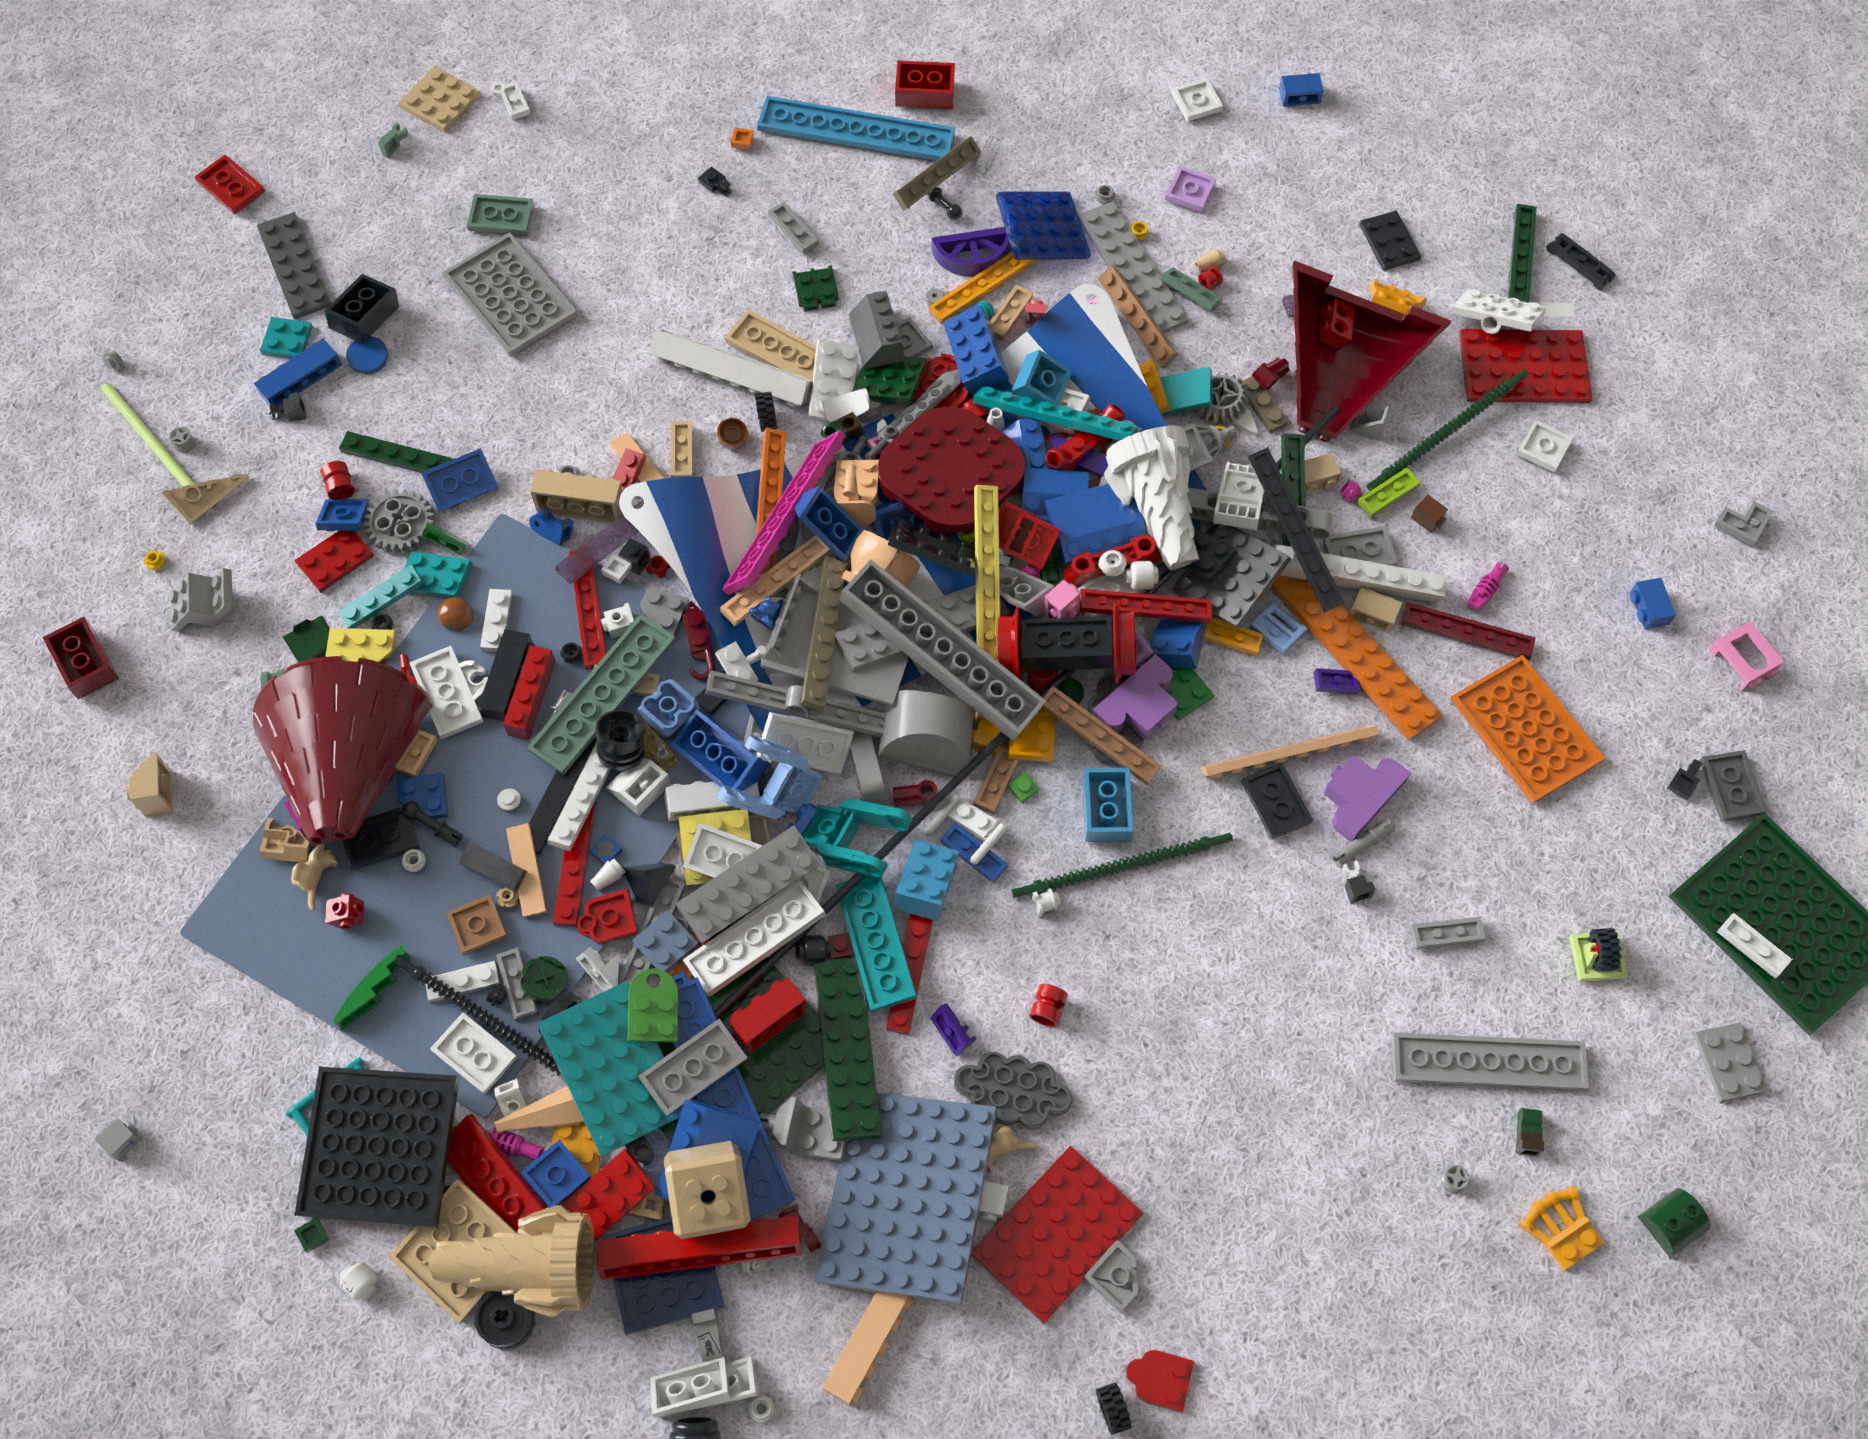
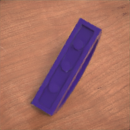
M1010 226L932 237L931 251L936 261L947 271L960 276L974 277L1009 254L1011 228ZM988 248L995 252L989 257L980 259L978 249ZM971 251L973 260H963L956 257L961 252Z

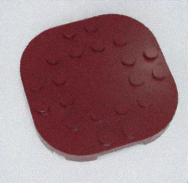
M958 407L935 408L920 415L885 447L878 462L879 485L883 494L892 503L898 501L926 521V527L946 535H951V532L963 531V534L975 531L974 487L976 485L998 486L999 507L1011 494L1015 496L1023 484L1025 470L1024 455L1014 440L973 412Z

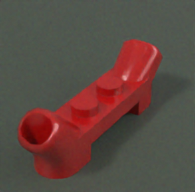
M1109 404L1100 415L1117 421L1125 419L1124 411L1114 404ZM1079 431L1060 447L1050 449L1046 454V463L1051 469L1072 471L1080 459L1101 443L1105 442L1107 444L1112 438Z
M1141 535L1132 538L1131 543L1093 555H1090V552L1075 556L1071 566L1064 571V578L1069 585L1073 584L1078 588L1088 580L1105 576L1106 574L1099 568V560L1105 552L1110 550L1118 551L1125 556L1127 562L1125 569L1129 568L1131 563L1138 561H1151L1153 564H1156L1161 560L1162 556L1155 540L1151 536Z

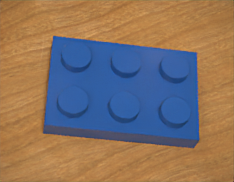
M481 448L421 472L439 513L498 489V485Z

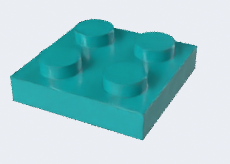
M271 317L260 348L261 354L292 359L295 355L305 350L313 328L312 323Z

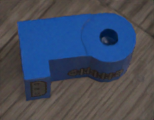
M545 509L531 516L529 524L532 530L557 545H561L571 538L574 521L569 518L561 520Z

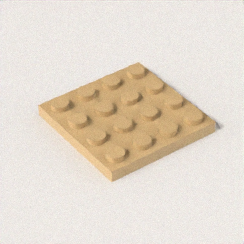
M457 1178L443 1194L438 1227L415 1226L389 1257L458 1324H462L477 1307L482 1298L490 1291H483L475 1287H457V1283H435V1279L432 1278L431 1271H429V1259L433 1250H436L437 1242L474 1241L475 1237H493L495 1233H513L516 1231L462 1180Z

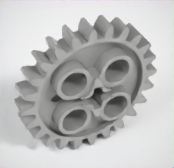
M395 489L394 495L386 492V498L378 496L379 503L372 501L374 508H367L369 515H364L366 520L364 527L371 543H375L377 549L383 547L384 552L387 553L391 548L393 554H396L397 550L400 549L402 554H404L405 548L413 551V545L420 548L421 540L428 541L427 538L422 536V533L427 523L434 524L433 521L436 519L432 506H430L427 499H423L421 494L416 496L415 491H412L408 495L406 489L403 490L402 494H399L398 490Z

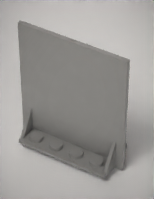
M797 574L795 579L792 580L786 598L783 599L782 609L766 648V653L761 661V667L765 668L767 675H770V673H782L802 680L805 679L819 586L808 583L800 574ZM841 602L836 632L866 622ZM835 643L828 687L893 707L909 656L904 654L852 672Z

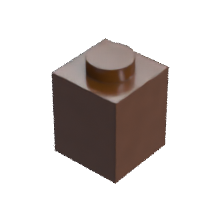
M1427 494L1415 507L1411 519L1432 533L1436 527L1440 529L1445 524L1448 508Z

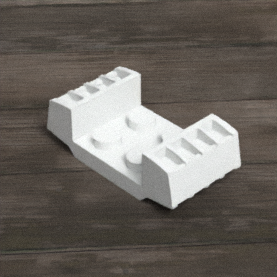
M1227 462L1218 494L1213 524H1223L1225 526L1229 525L1257 531L1265 492L1252 466Z

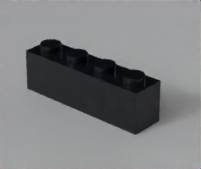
M504 629L478 705L482 717L500 721L505 720L529 647L535 646L530 634Z

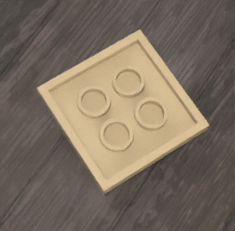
M434 66L398 104L404 111L446 133L481 96V92Z

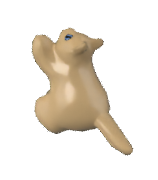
M325 844L315 847L309 855L308 862H299L292 869L291 882L293 886H298L302 891L308 893V906L311 911L315 910L316 888L323 870L328 867L336 868L338 863L330 849L324 851Z
M1002 1124L995 1125L987 1171L993 1172L992 1165L996 1158L1016 1150L1038 1149L1039 1145L1031 1141L1020 1142L1018 1137L1012 1133L1010 1127Z

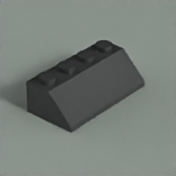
M887 291L866 294L849 313L863 368L903 362L902 340Z

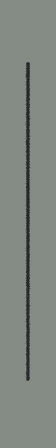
M1337 406L1332 407L1304 435L1305 446L1340 412ZM1280 458L1276 462L1279 470L1282 469V462ZM1213 524L1204 533L1212 536L1219 524ZM1168 568L1158 577V583L1152 589L1146 590L1142 594L1153 595L1179 569L1170 570ZM1063 670L1039 696L1044 698L1052 686L1058 688L1076 670ZM1000 732L969 764L912 818L913 820L908 830L905 832L898 831L874 857L883 860L1007 736ZM855 873L821 906L825 914L827 915L866 875ZM819 921L777 949L714 1011L716 1019L718 1020L726 1014Z

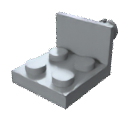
M791 1097L778 1108L776 1115L765 1112L759 1115L760 1119H764L762 1124L765 1131L773 1133L779 1143L793 1155L844 1162L848 1141L832 1142L828 1108L805 1106L797 1097Z

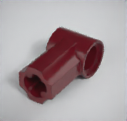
M1276 358L1268 364L1263 363L1251 376L1266 391L1278 379L1289 372V362L1285 358Z
M924 780L916 785L893 787L895 808L916 805L925 806L938 793L937 786L931 780ZM925 791L933 792L931 796L922 795Z

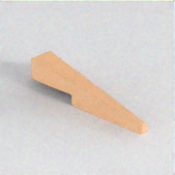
M566 1086L494 1122L498 1134L505 1130L519 1129V1131H527V1128L541 1126L544 1129L580 1125L584 1121Z

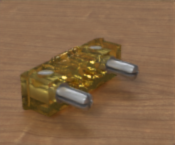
M643 720L645 754L652 758L662 770L666 771L678 762L675 754Z

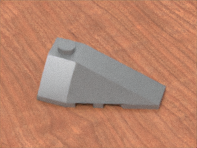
M999 564L1000 595L1008 603L1019 606L1021 609L1036 616L1043 617L1045 615V596L1054 589V585L1011 566Z

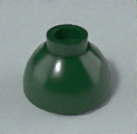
M1069 677L1057 688L1077 704H1080L1084 698V688L1075 678Z

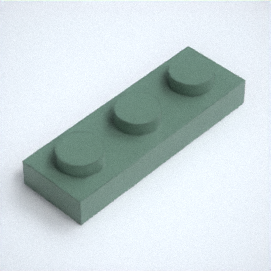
M1172 267L1163 273L1162 281L1167 283L1170 288L1181 292L1186 298L1197 302L1202 308L1211 311L1220 305L1222 297L1176 268Z

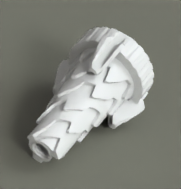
M1174 425L1138 432L1113 444L1107 451L1108 467L1104 473L1106 481L1121 500L1123 506L1129 505L1132 497H1134L1139 512L1142 513L1146 521L1149 535L1155 539L1162 559L1170 570L1179 569L1191 564L1193 561L1199 560L1193 540L1194 527L1189 514L1193 512L1187 496L1190 473L1188 455L1191 450L1184 428Z

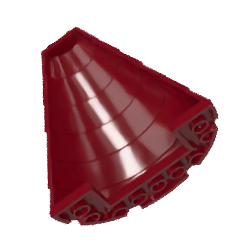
M1294 260L1292 264L1298 431L1306 434L1332 407L1337 406L1340 412L1317 434L1319 435V440L1330 442L1331 439H1336L1354 421V418L1374 401V398L1387 388L1439 334L1450 326L1451 320L1415 306H1411L1405 314L1330 286L1333 275ZM1334 298L1355 307L1352 341L1340 350L1319 341L1322 308Z
M342 656L313 658L287 667L286 673L279 677L274 675L265 683L256 697L253 708V728L256 737L263 747L311 846L354 838L367 815L383 792V788L396 770V764L422 726V720L433 707L431 698L420 685H413L408 681V675L391 666L364 658H359L357 662L342 661Z

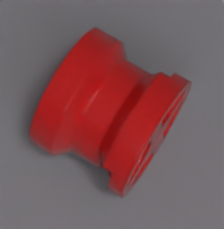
M1212 266L1206 273L1202 272L1198 275V282L1207 289L1213 290L1214 286H1220L1223 283V277L1220 271Z

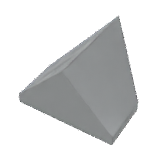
M1388 406L1382 411L1377 409L1373 413L1365 411L1364 415L1359 414L1354 418L1349 430L1380 441L1391 408Z

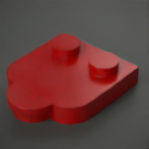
M628 889L590 899L584 907L585 914L577 921L579 933L583 936L591 937L597 944H606L639 934Z
M1150 1350L1144 1354L1142 1359L1132 1360L1128 1364L1126 1376L1135 1385V1393L1141 1401L1183 1413L1194 1361L1162 1351Z

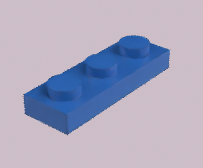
M956 823L940 839V842L947 848L959 851V857L993 884L1008 868V863L991 850L986 853L978 864H972L970 858L982 843Z

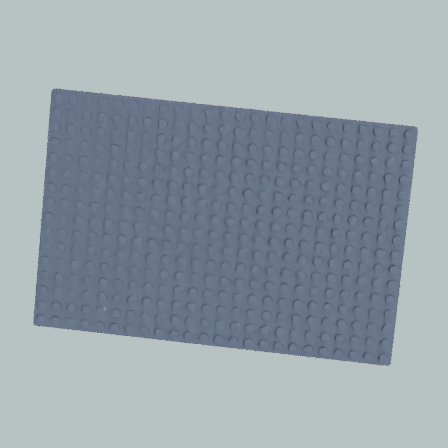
M500 514L466 557V559L471 560L473 565L459 598L465 600L474 612L470 625L461 631H456L452 628L446 629L441 625L437 618L438 607L448 598L436 597L385 664L401 671L400 655L402 654L409 655L410 665V662L452 646L459 663L475 661L484 667L487 674L476 676L473 679V683H480L485 677L489 676L496 652L481 651L480 648L489 590H511L513 596L507 630L530 634L535 647L552 650L556 661L531 733L532 736L535 732L542 729L553 712L550 708L551 705H555L562 691L566 690L573 694L593 670L585 669L583 651L581 659L571 664L566 663L560 655L562 647L569 642L576 643L582 648L569 551L573 550L562 544L557 545L536 533L532 528L505 514ZM593 561L601 619L605 618L603 612L623 607L626 603H629L634 621L640 614L645 616L640 603L646 589L626 578L620 584L602 575L601 569L603 566ZM682 619L675 636V643L649 673L660 675V683L673 679L691 696L696 698L707 687L708 679H695L691 675L690 669L693 668L697 674H704L707 671L706 660L699 661L692 658L684 620ZM707 622L716 663V672L721 673L724 668L715 653L722 649L713 628ZM602 625L607 654L621 636L611 639L609 631L604 632ZM410 666V675L415 677ZM630 695L619 709L632 711L642 718L645 731L644 758L653 761L668 774L671 785H689L696 781L714 782L671 746L679 731L664 740L659 738L648 728L646 720L637 710L645 697ZM726 700L712 716L740 739L744 740L751 713L746 704ZM428 712L422 720V726L419 730L436 736L438 741L418 776L443 773L448 817L434 820L439 823L446 821L447 825L463 834L461 841H457L458 845L456 847L439 836L435 837V831L417 819H412L420 847L416 850L423 852L426 857L425 866L420 871L409 872L403 867L402 858L404 854L352 871L343 840L325 843L324 851L330 849L338 863L336 868L328 867L323 870L316 888L315 910L311 911L308 906V893L302 891L298 886H293L291 882L292 869L299 862L259 859V851L264 837V827L267 818H273L275 825L284 827L288 824L294 827V829L299 830L283 804L288 801L287 796L284 795L182 927L180 934L406 1072L459 1076L460 1081L456 1102L479 1116L488 1118L498 1104L494 1087L516 1078L529 1058L528 1052L523 1053V1049H517L516 1044L512 1046L511 1041L506 1042V1037L500 1038V1033L495 1034V1030H489L488 1025L484 1027L483 1022L478 1023L477 1018L472 1019L517 1056L514 1063L484 1095L430 1050L462 1013L466 1014V1010L462 1012L461 1007L456 1008L455 1003L450 1004L449 999L430 1003L428 1001L426 985H422V981L417 982L414 980L412 974L401 967L392 973L397 981L377 994L381 1003L341 1031L333 1022V1019L347 997L381 960L400 945L411 958L410 962L417 967H424L427 969V973H432V976L495 961L500 986L504 985L496 955L519 947L524 965L533 958H539V956H549L560 961L568 974L565 991L573 993L586 974L585 969L576 958L589 947L600 953L605 944H597L591 937L581 935L577 927L556 926L553 924L564 849L549 845L547 841L540 855L536 854L547 913L524 918L522 915L520 899L512 908H504L498 905L496 894L500 889H504L505 886L459 863L469 842L512 863L506 829L530 822L556 770L528 751L527 747L531 743L530 739L526 740L508 736L503 726L504 721L482 717L483 723L441 740L431 714ZM659 743L665 746L668 753L669 761L665 764H659L655 757L658 758L657 745ZM610 769L597 796L590 849L606 834L623 850L615 858L622 868L661 863L676 841L675 833L680 832L679 820L668 822L664 801L665 791L638 816L606 789L622 772ZM395 770L366 818L402 807L403 805L398 801L397 780L412 776ZM514 789L519 793L521 801L515 810L505 811L499 807L497 797L501 791ZM310 845L309 855L317 845ZM590 851L579 918L585 914L584 907L590 899L623 889L629 890L633 904L636 897L625 874L622 875V879L602 888L600 891L594 887L590 880L595 877L604 864L594 857ZM413 859L411 864H416L418 859ZM348 893L364 901V923L355 925L352 929H340L325 923L327 900L340 897L341 894ZM491 894L508 938L463 956L446 912ZM491 988L464 994L466 1000L471 999L472 1004L476 1002L477 1007L482 1006V1011L488 1010V1015L493 1014V1018H499L500 1023L504 1021L505 1026L510 1025L511 1030L516 1029V1034L521 1033V1037L526 1036L527 1041H533V1045L538 1044L543 1038V1035L539 1033L537 1024L541 1022L543 1015L552 1002H536L539 1014L515 1021L507 992L500 1005L495 1003L494 1006H491L492 1003L486 1001Z

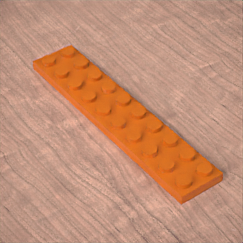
M1282 575L1277 578L1271 586L1274 592L1300 621L1309 628V631L1345 670L1353 674L1352 678L1356 677L1363 691L1408 741L1442 718L1443 714L1343 605L1324 613L1308 580Z

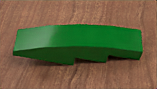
M401 945L381 960L347 997L333 1019V1022L341 1031L380 1004L381 1000L377 994L397 981L392 973L399 969L400 966L393 962L394 959L400 954L407 960H411Z

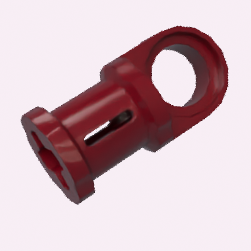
M796 1204L785 1209L778 1217L780 1218L785 1215L798 1216L801 1236L810 1252L812 1253L822 1247L813 1229L809 1227L808 1223H804L798 1212L799 1206Z

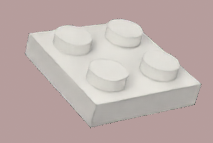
M1208 78L1172 88V95L1187 122L1223 110V104Z
M1534 420L1516 455L1555 473L1573 437Z

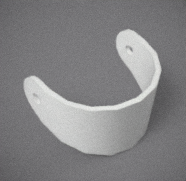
M865 388L821 401L820 406L825 421L833 422L851 412H854L856 417L866 413L871 408V403Z

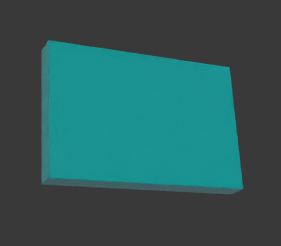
M1210 366L1160 377L1171 409L1161 414L1162 416L1212 405V369Z

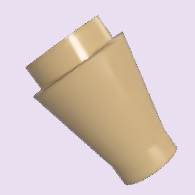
M1215 248L1195 260V264L1199 272L1208 270L1212 266L1220 268L1223 264H1226V257L1221 248Z

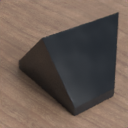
M668 863L623 867L626 872L624 873L636 900L640 904L651 906L655 903L676 868L674 864Z

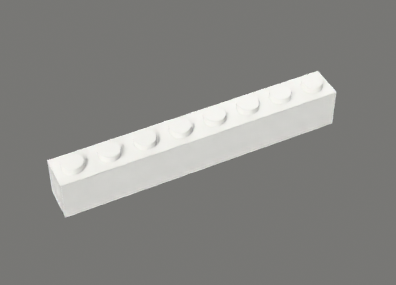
M663 328L655 329L649 351L650 354L655 355L657 360L667 362V360L673 361L675 366L693 368L692 371L697 374L704 375L708 373L712 375V379L731 381L730 385L742 388V386L748 387L752 393L758 394L771 391L773 400H786L787 404L793 407H799V405L807 403L813 381L812 379Z
M1276 545V549L1289 555L1291 561L1280 575L1307 580L1292 547ZM1321 553L1336 586L1358 590L1363 587L1373 589L1376 593L1434 604H1437L1445 597L1447 576Z

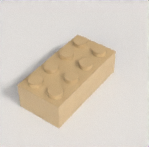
M547 469L535 471L530 493L537 513L546 509L555 516L621 524L623 513L620 509L619 501L623 490L620 481L613 478H596L591 475L580 476L570 472L558 473Z

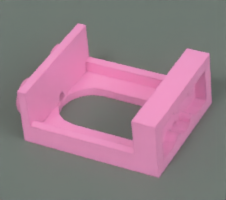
M1751 621L1717 639L1709 649L1714 656L1721 653L1745 683L1740 687L1741 690L1748 687L1751 689L1757 687L1763 682L1762 679L1765 677L1768 679L1773 678L1780 672L1779 668L1784 663L1782 658ZM1749 637L1766 657L1768 662L1767 668L1755 670L1750 667L1735 649L1734 645Z

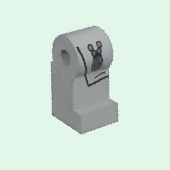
M710 1309L691 1314L702 1361L705 1362L723 1357L716 1311Z

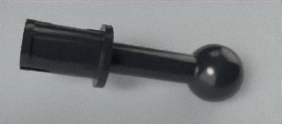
M940 187L934 188L927 194L931 202L936 200L947 210V216L951 220H958L962 216V208L957 204H951L943 197Z
M408 801L402 806V814L405 818L419 820L435 831V837L443 838L454 847L458 845L457 841H461L462 833L447 825L446 821L439 823L420 811L418 803Z

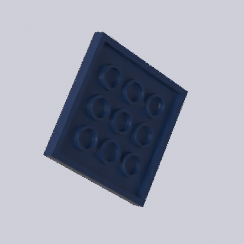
M672 1217L604 1235L605 1239L608 1237L623 1238L630 1237L633 1234L647 1235L655 1234L658 1231L671 1232L674 1231ZM715 1266L613 1279L626 1336L691 1318L693 1313L710 1309L716 1311L725 1308Z

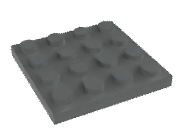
M1219 524L1212 537L1236 548L1237 555L1212 583L1184 571L1172 587V590L1182 597L1211 599L1212 614L1240 629L1286 568L1291 558L1289 555L1237 527Z

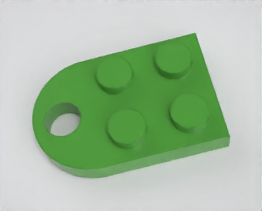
M646 969L637 974L629 986L627 1042L676 1043L678 1036V988L676 982L670 974L661 969ZM651 975L657 976L660 980V985L658 987H650L647 983V977Z

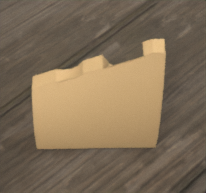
M267 818L264 827V837L259 851V859L307 862L310 844L302 833L288 824L284 827L275 825L273 818Z

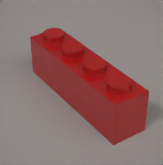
M535 646L529 647L503 723L508 736L526 740L530 739L556 662L552 650Z

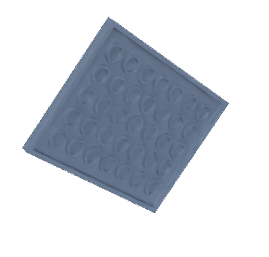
M877 1093L882 1136L880 1139L852 1140L847 1143L844 1162L840 1161L814 1281L817 1284L962 1305L997 1108Z

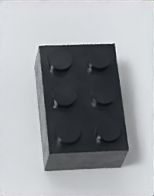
M362 273L325 310L328 328L363 344L398 309L399 302L396 289Z

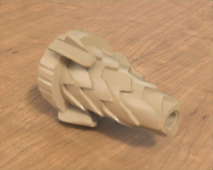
M556 1205L520 1218L518 1223L520 1229H518V1232L495 1233L493 1237H475L474 1241L437 1242L436 1250H433L429 1259V1271H431L435 1283H457V1287H475L483 1291H502L503 1295H514L515 1304L549 1317H556L562 1311H585L589 1305L594 1280L595 1242L592 1221L588 1214L569 1213L562 1205Z

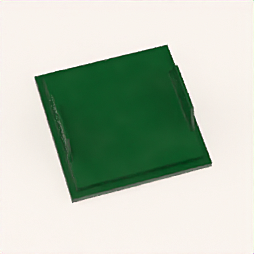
M321 615L312 621L306 619L293 626V631L283 636V639L298 663L313 658L326 657L330 628Z

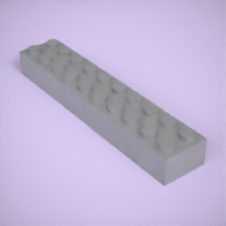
M870 559L842 590L839 598L842 603L965 703L969 704L970 707L1013 742L1045 704L1046 700L873 560Z

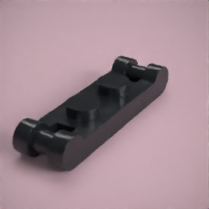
M1560 233L1555 238V241H1551L1546 246L1549 253L1556 254L1590 280L1598 290H1602L1607 285V282H1611L1616 276L1613 270L1563 233Z

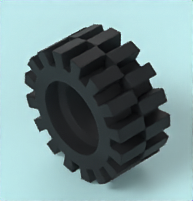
M772 392L755 394L761 432L765 431L766 428L778 429Z
M1115 1382L1096 1389L1100 1409L1111 1435L1131 1429L1130 1415L1118 1384Z

